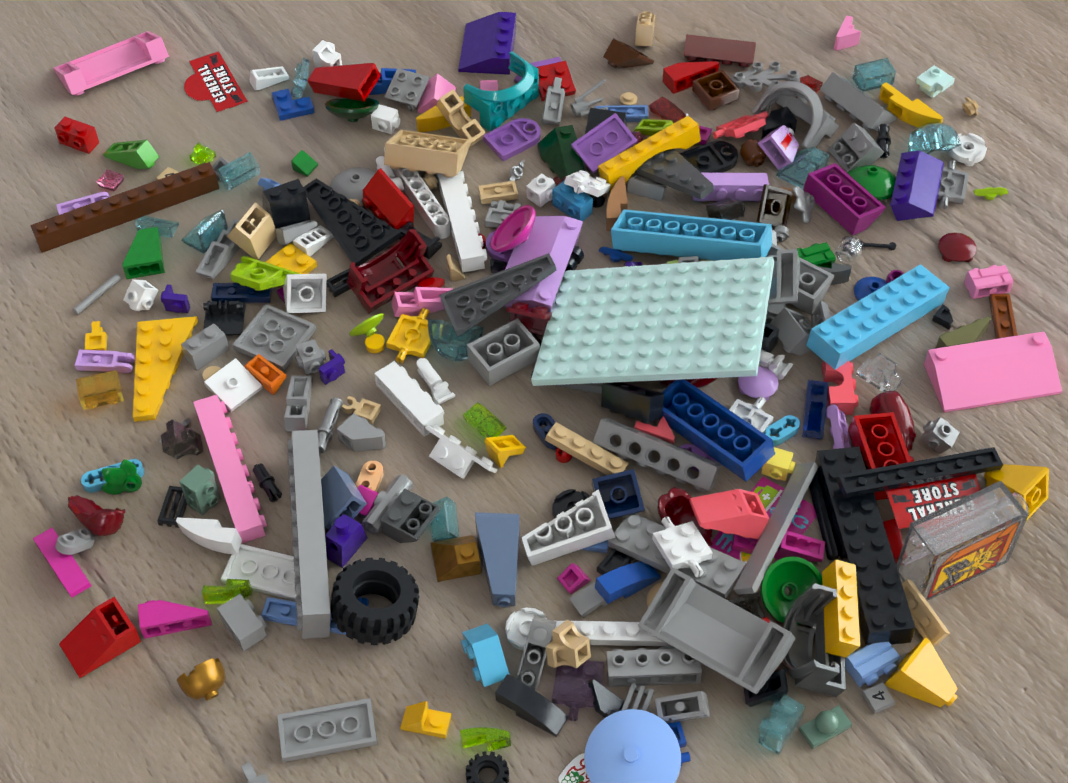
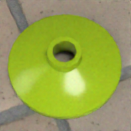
M384 314L374 315L357 325L349 332L350 337L364 334L369 337L377 332L376 327L384 318Z

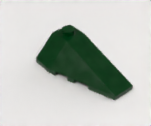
M573 125L556 127L537 143L541 159L550 166V170L553 173L557 174L560 182H563L566 176L577 171L579 172V170L585 171L583 161L571 147V144L577 140Z

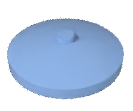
M628 709L609 715L594 728L586 744L584 761L591 783H676L681 769V751L674 732L664 720L647 711Z

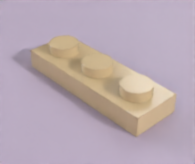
M907 579L902 583L914 625L923 639L926 637L930 640L932 646L935 647L950 632L912 580Z

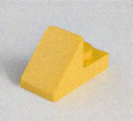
M514 435L489 437L484 441L488 456L500 468L504 466L509 456L523 454L526 449Z
M423 701L406 706L400 729L446 739L452 715L451 713L428 709V702Z

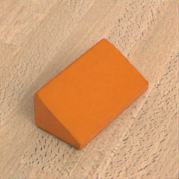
M257 354L244 366L263 385V388L272 395L278 391L287 377L285 373L260 354Z

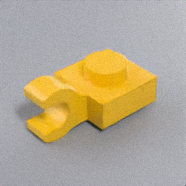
M92 321V332L85 334V350L107 351V334L103 332V327H100V321Z

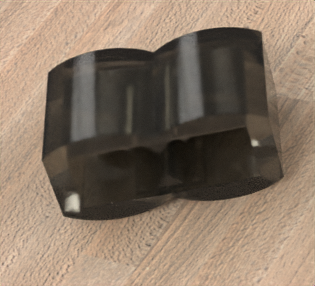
M727 198L707 205L706 210L708 218L736 220L744 217L745 207L739 200Z

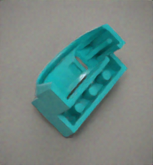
M513 51L509 52L510 66L508 69L522 77L521 81L517 84L498 91L481 90L469 84L463 87L464 103L480 112V125L490 132L539 96V69Z

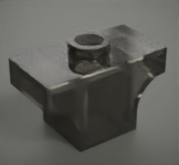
M173 419L166 423L167 431L161 435L164 453L178 460L188 454L199 455L203 452L200 434Z

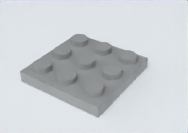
M265 304L234 342L233 348L252 358L260 354L279 370L285 371L297 356L296 345L307 342L317 330L316 325Z

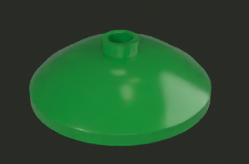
M865 165L853 168L847 172L848 175L877 200H885L892 197L896 176L891 171L875 165Z
M785 557L772 563L767 568L760 586L761 599L768 613L777 621L784 623L793 603L814 583L822 585L820 572L812 563L799 557ZM786 587L789 589L788 595L784 592Z

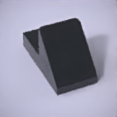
M781 669L773 672L757 694L744 688L745 704L752 707L771 700L779 706L782 705L788 694L786 671Z

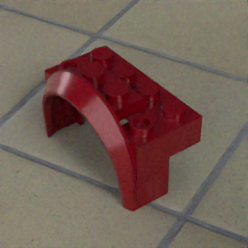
M410 229L394 246L367 263L355 267L354 261L351 263L347 284L368 314L390 302L395 292H407L421 281L432 277L434 269L424 257L427 245L415 229ZM396 257H398L400 261L403 263V265L405 266L404 268L401 266Z

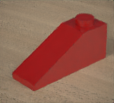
M718 61L676 63L663 68L662 82L675 94L692 87L693 80L719 71Z

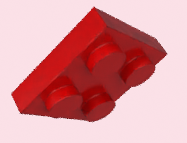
M566 61L536 67L539 69V95L541 101H545L547 89L549 86H553L555 77L562 78L561 88L564 89L565 96L576 93Z

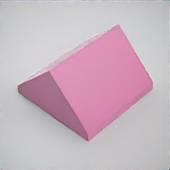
M437 73L426 85L418 104V113H424L436 106L439 98L453 89L456 92V87Z

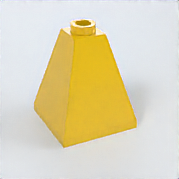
M1003 464L1000 470L989 471L984 474L986 486L1018 521L1021 520L1020 523L1022 524L1048 499L1049 468Z
M926 637L908 652L897 666L898 669L884 683L885 686L940 708L945 704L949 707L957 698V695L954 693L958 688L930 640Z

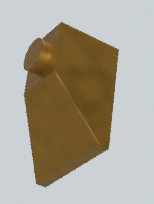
M473 535L430 542L438 582L481 574L478 548Z

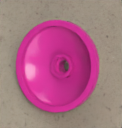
M524 205L509 214L493 234L490 244L491 248L496 252H505L523 244L532 231L535 221V209L530 205Z

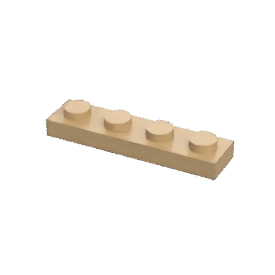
M557 422L545 438V441L605 475L623 472L629 464Z

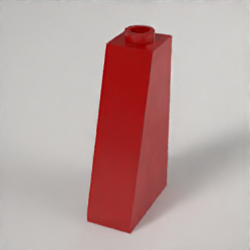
M375 63L317 67L307 81L314 93L364 102L381 74Z

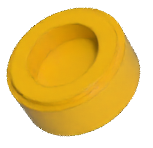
M373 334L365 339L366 350L370 353L382 352L385 348L384 337L380 334Z

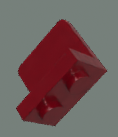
M522 302L513 303L512 306L507 307L506 311L511 312L510 322L518 318L530 333L544 336L547 322L550 321L552 312L547 311L548 308L541 306L529 308V304Z

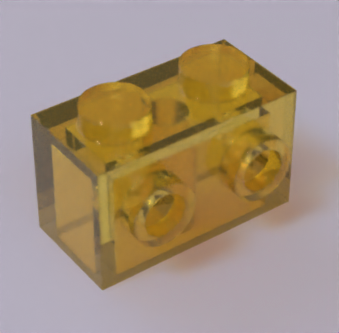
M117 370L76 379L78 398L83 410L124 401L122 383Z

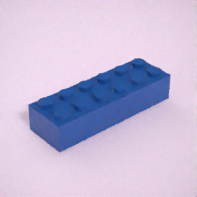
M685 379L675 380L662 392L664 394L662 415L665 417L669 427L745 482L775 455L773 440Z

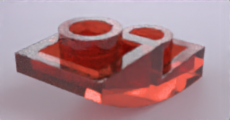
M660 97L649 105L650 112L661 116L662 120H672L673 124L686 117V114L680 108L664 97Z

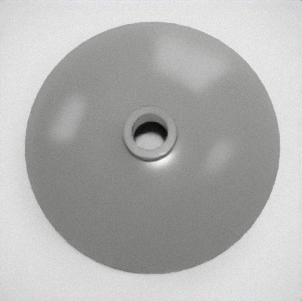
M364 167L346 169L334 177L330 187L337 193L344 195L348 200L357 199L361 203L362 208L366 209L362 203L363 189L376 171Z

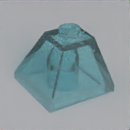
M815 147L798 151L793 162L780 169L776 176L803 189L808 173L828 166L830 154Z

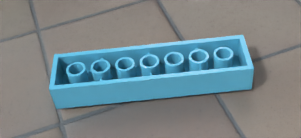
M623 209L611 229L613 249L621 251H635L676 257L698 256L699 259L713 261L747 259L767 256L772 246V224Z
M920 264L812 328L806 346L836 370L847 361L853 360L941 306L950 287Z

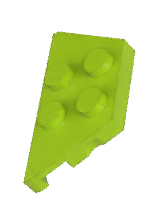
M242 256L241 263H237L236 269L230 275L231 281L261 291L284 285L287 274L300 273Z

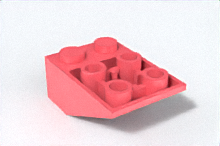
M735 489L693 497L689 500L699 526L707 530L714 529L725 534L732 533L744 538L759 540L769 521L768 514L758 493Z

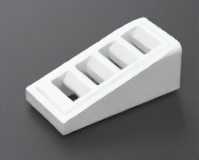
M282 66L250 70L249 81L256 91L289 79V75Z
M320 225L293 240V244L307 255L312 256L334 236L329 230Z

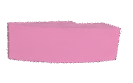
M415 287L414 292H395L391 301L394 316L400 317L401 314L417 316L422 308L428 309L429 313L444 310L445 308L439 295L453 290V288Z

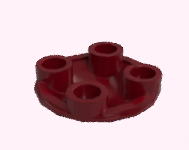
M948 233L942 236L938 243L942 258L946 262H971L977 250L975 242L969 236L962 233Z

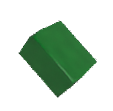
M303 150L291 160L293 170L307 177L318 166V163Z

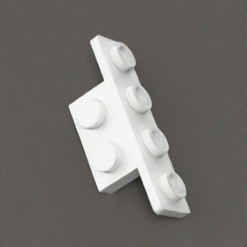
M426 425V430L440 438L429 457L464 479L474 462L491 472H497L498 469L492 466L494 462L484 456L482 459L476 456L477 451L469 446L464 448L460 445L462 441L452 435L447 437L444 435L445 430L437 425H434V427Z

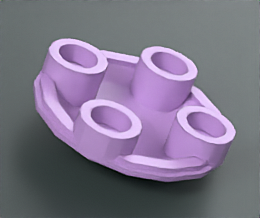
M758 366L757 376L738 378V389L740 393L746 394L749 397L758 399L761 396L767 401L777 391L779 382L774 372L766 367Z

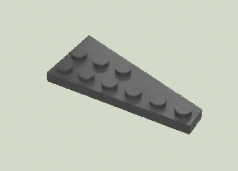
M669 149L654 155L634 172L701 200L714 190L713 183L675 149Z
M548 253L450 290L439 296L458 337L557 270L555 263Z

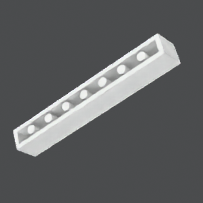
M460 171L454 177H446L441 173L435 174L444 208L450 219V230L462 273L485 269L484 261L487 260L486 249H482L484 246L482 236H478L480 233L478 222H474L476 220L475 211L471 209V197H467V184H463L465 182L463 171Z

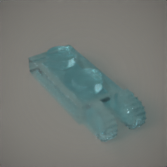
M303 58L301 64H297L294 72L296 73L293 80L295 87L292 88L291 95L297 99L301 98L308 78L310 61Z

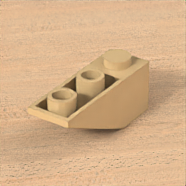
M644 11L638 15L635 45L637 46L653 45L655 15L652 12Z

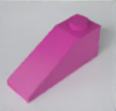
M150 600L143 604H138L139 625L144 639L212 625L208 610L163 600Z

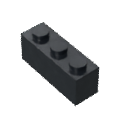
M626 382L603 383L601 407L609 409L612 413L625 414L627 418L641 419L643 423H653L654 420L662 418L664 394Z

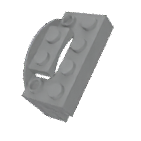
M795 81L779 82L778 84L771 82L751 111L754 114L764 111L768 112L774 102L783 108L788 107L794 115L811 125L802 145L812 152L824 135L831 138L839 127L834 122L836 118L822 109L824 106L821 104L817 94L807 85Z

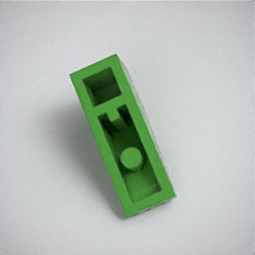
M147 139L113 143L103 154L106 158L136 169H150L159 158V155Z

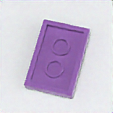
M614 113L573 142L571 147L591 173L595 174L599 171L598 166L633 147L638 143V140L619 116Z

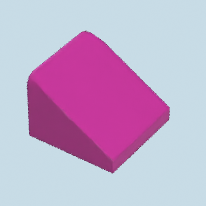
M359 485L358 490L367 502L366 506L359 513L367 516L374 507V501L379 493Z
M571 563L557 577V580L570 594H573L591 581L584 571L574 563Z

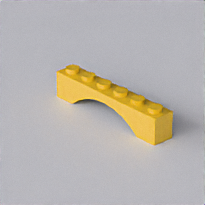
M689 116L684 117L598 166L600 178L605 179L606 183L611 184L610 191H612L615 183L621 176H624L626 184L631 175L654 155L669 149H687L700 142L699 124Z

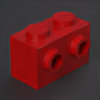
M65 116L54 127L59 143L90 154L99 144L95 127Z

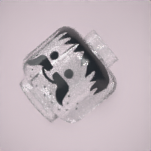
M852 236L842 238L835 248L837 260L845 265L857 262L863 252L862 243Z

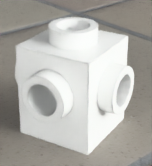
M540 174L526 185L527 198L541 208L548 201L552 200V189L556 186L554 180L546 177L544 174Z
M132 279L123 300L129 304L132 310H150L158 289L146 280Z

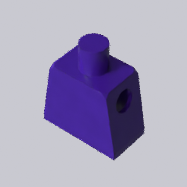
M345 514L337 518L335 524L325 535L327 559L343 568L368 539L362 525Z

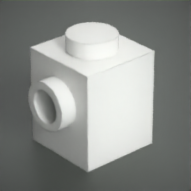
M379 104L378 108L371 115L372 129L392 134L400 125L397 109Z

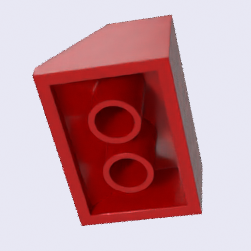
M381 168L378 169L363 189V205L367 209L369 208L375 217L385 221L394 229L399 230L408 222L414 223V205Z

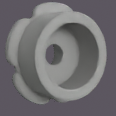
M782 225L774 227L778 242H783L789 238V229Z

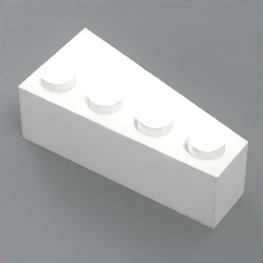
M599 489L584 501L582 499L577 502L576 506L565 513L563 511L558 514L557 518L549 523L545 522L521 537L532 566L615 538Z

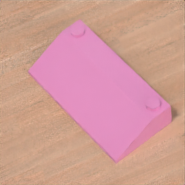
M146 31L56 66L53 69L68 93L78 96L85 93L84 90L154 62L155 64L165 61L164 58L169 57L162 37Z
M1045 331L930 349L924 362L925 369L944 413L1062 393L1053 349Z

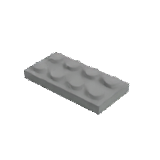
M371 698L277 715L283 762L378 745Z

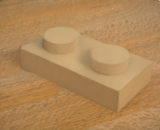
M515 181L478 186L482 204L491 203L492 201L499 202V200L518 199Z

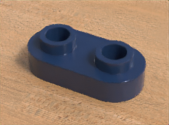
M538 414L533 418V430L547 448L557 449L558 447L545 441L546 435L556 422L549 414Z

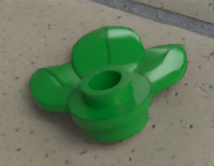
M124 459L120 464V468L102 469V475L106 483L101 489L108 494L116 495L124 491L135 492L142 485V480L137 474L136 466L128 460Z

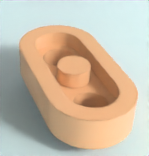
M378 461L366 462L361 469L356 487L367 485V488L377 492L384 475L382 464Z

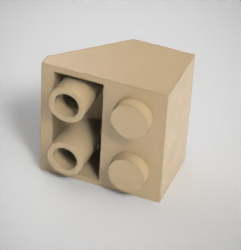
M255 202L227 237L251 257L258 260L276 238V228L271 215Z

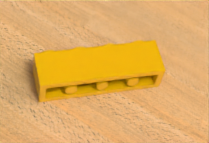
M834 560L822 571V585L837 589V597L823 608L825 653L846 658L860 647L856 565Z

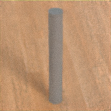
M117 273L73 308L74 313L79 315L120 281L121 277Z

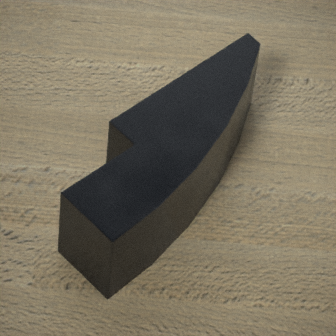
M509 674L506 675L495 692L497 702L516 711V716L555 737L558 736L568 720V716L547 698Z

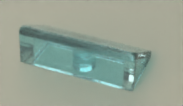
M142 216L135 221L137 231L158 227L161 236L172 238L179 226V222Z
M448 497L433 502L441 507L440 512L431 522L433 541L458 538L459 528L455 502Z

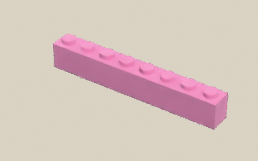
M218 395L194 401L193 403L234 527L237 529L242 543L264 537L265 532L263 528L267 527L264 515H259L258 510H261L258 498H253L252 496L255 493L252 481L247 482L246 477L250 475L246 464H241V461L244 460L241 449H236L235 447L238 444L235 432L231 433L229 430L233 426L230 417L225 418L224 414L228 412L224 401L220 402Z

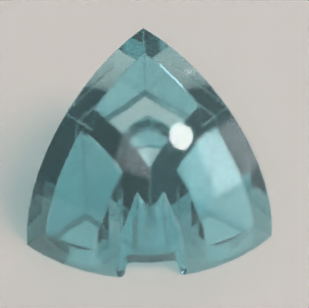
M928 123L916 128L911 133L908 142V152L919 150L926 154L935 150L949 152L962 144L956 131L949 125L944 123Z
M428 319V332L431 343L435 350L446 359L452 361L468 359L467 344L482 337L484 327L475 325L457 337L451 322Z

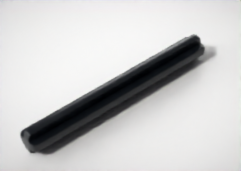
M817 469L809 489L822 539L825 541L827 558L829 560H837L840 552Z

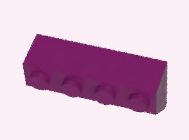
M836 163L808 173L803 191L812 195L815 202L852 236L866 230L886 208Z

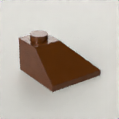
M614 38L603 56L608 60L607 63L614 68L617 66L628 68L654 63V60Z

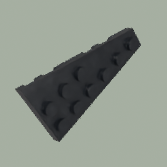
M317 178L303 187L306 191V197L351 262L354 261L355 265L360 266L403 236L399 230L392 228L388 223L381 221L374 214L355 202H351L344 195L337 193Z

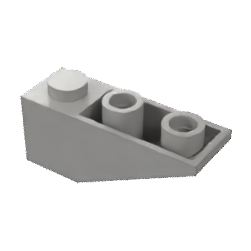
M534 616L532 619L516 679L537 691L547 658L546 646L552 641V631L557 623L556 621L539 616Z

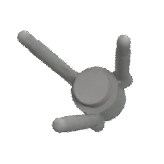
M605 79L595 84L581 96L574 98L575 102L571 103L570 106L576 117L588 115V106L603 100L601 97L586 103L582 99L605 83Z

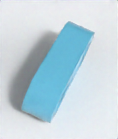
M787 415L768 426L765 435L773 440L774 446H778L798 433L800 421L795 416Z

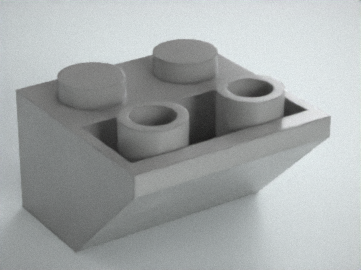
M855 123L828 149L847 172L859 166L872 165L884 153L868 132Z

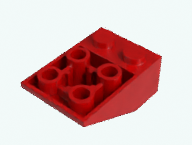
M114 596L95 607L59 643V646L79 678H82L139 644L141 640L136 628Z

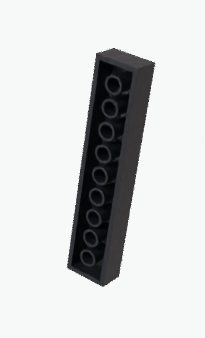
M849 447L817 451L815 463L818 466V473L841 561L856 565L859 625L865 646L880 642H889L891 645L911 643L915 625L874 493L844 498L836 481L838 475L866 470L860 448Z

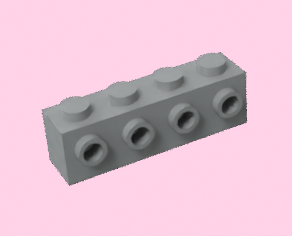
M661 647L654 650L638 648L629 651L622 649L607 651L608 687L631 686L632 682L636 683V686L696 684L701 682V663L678 649Z

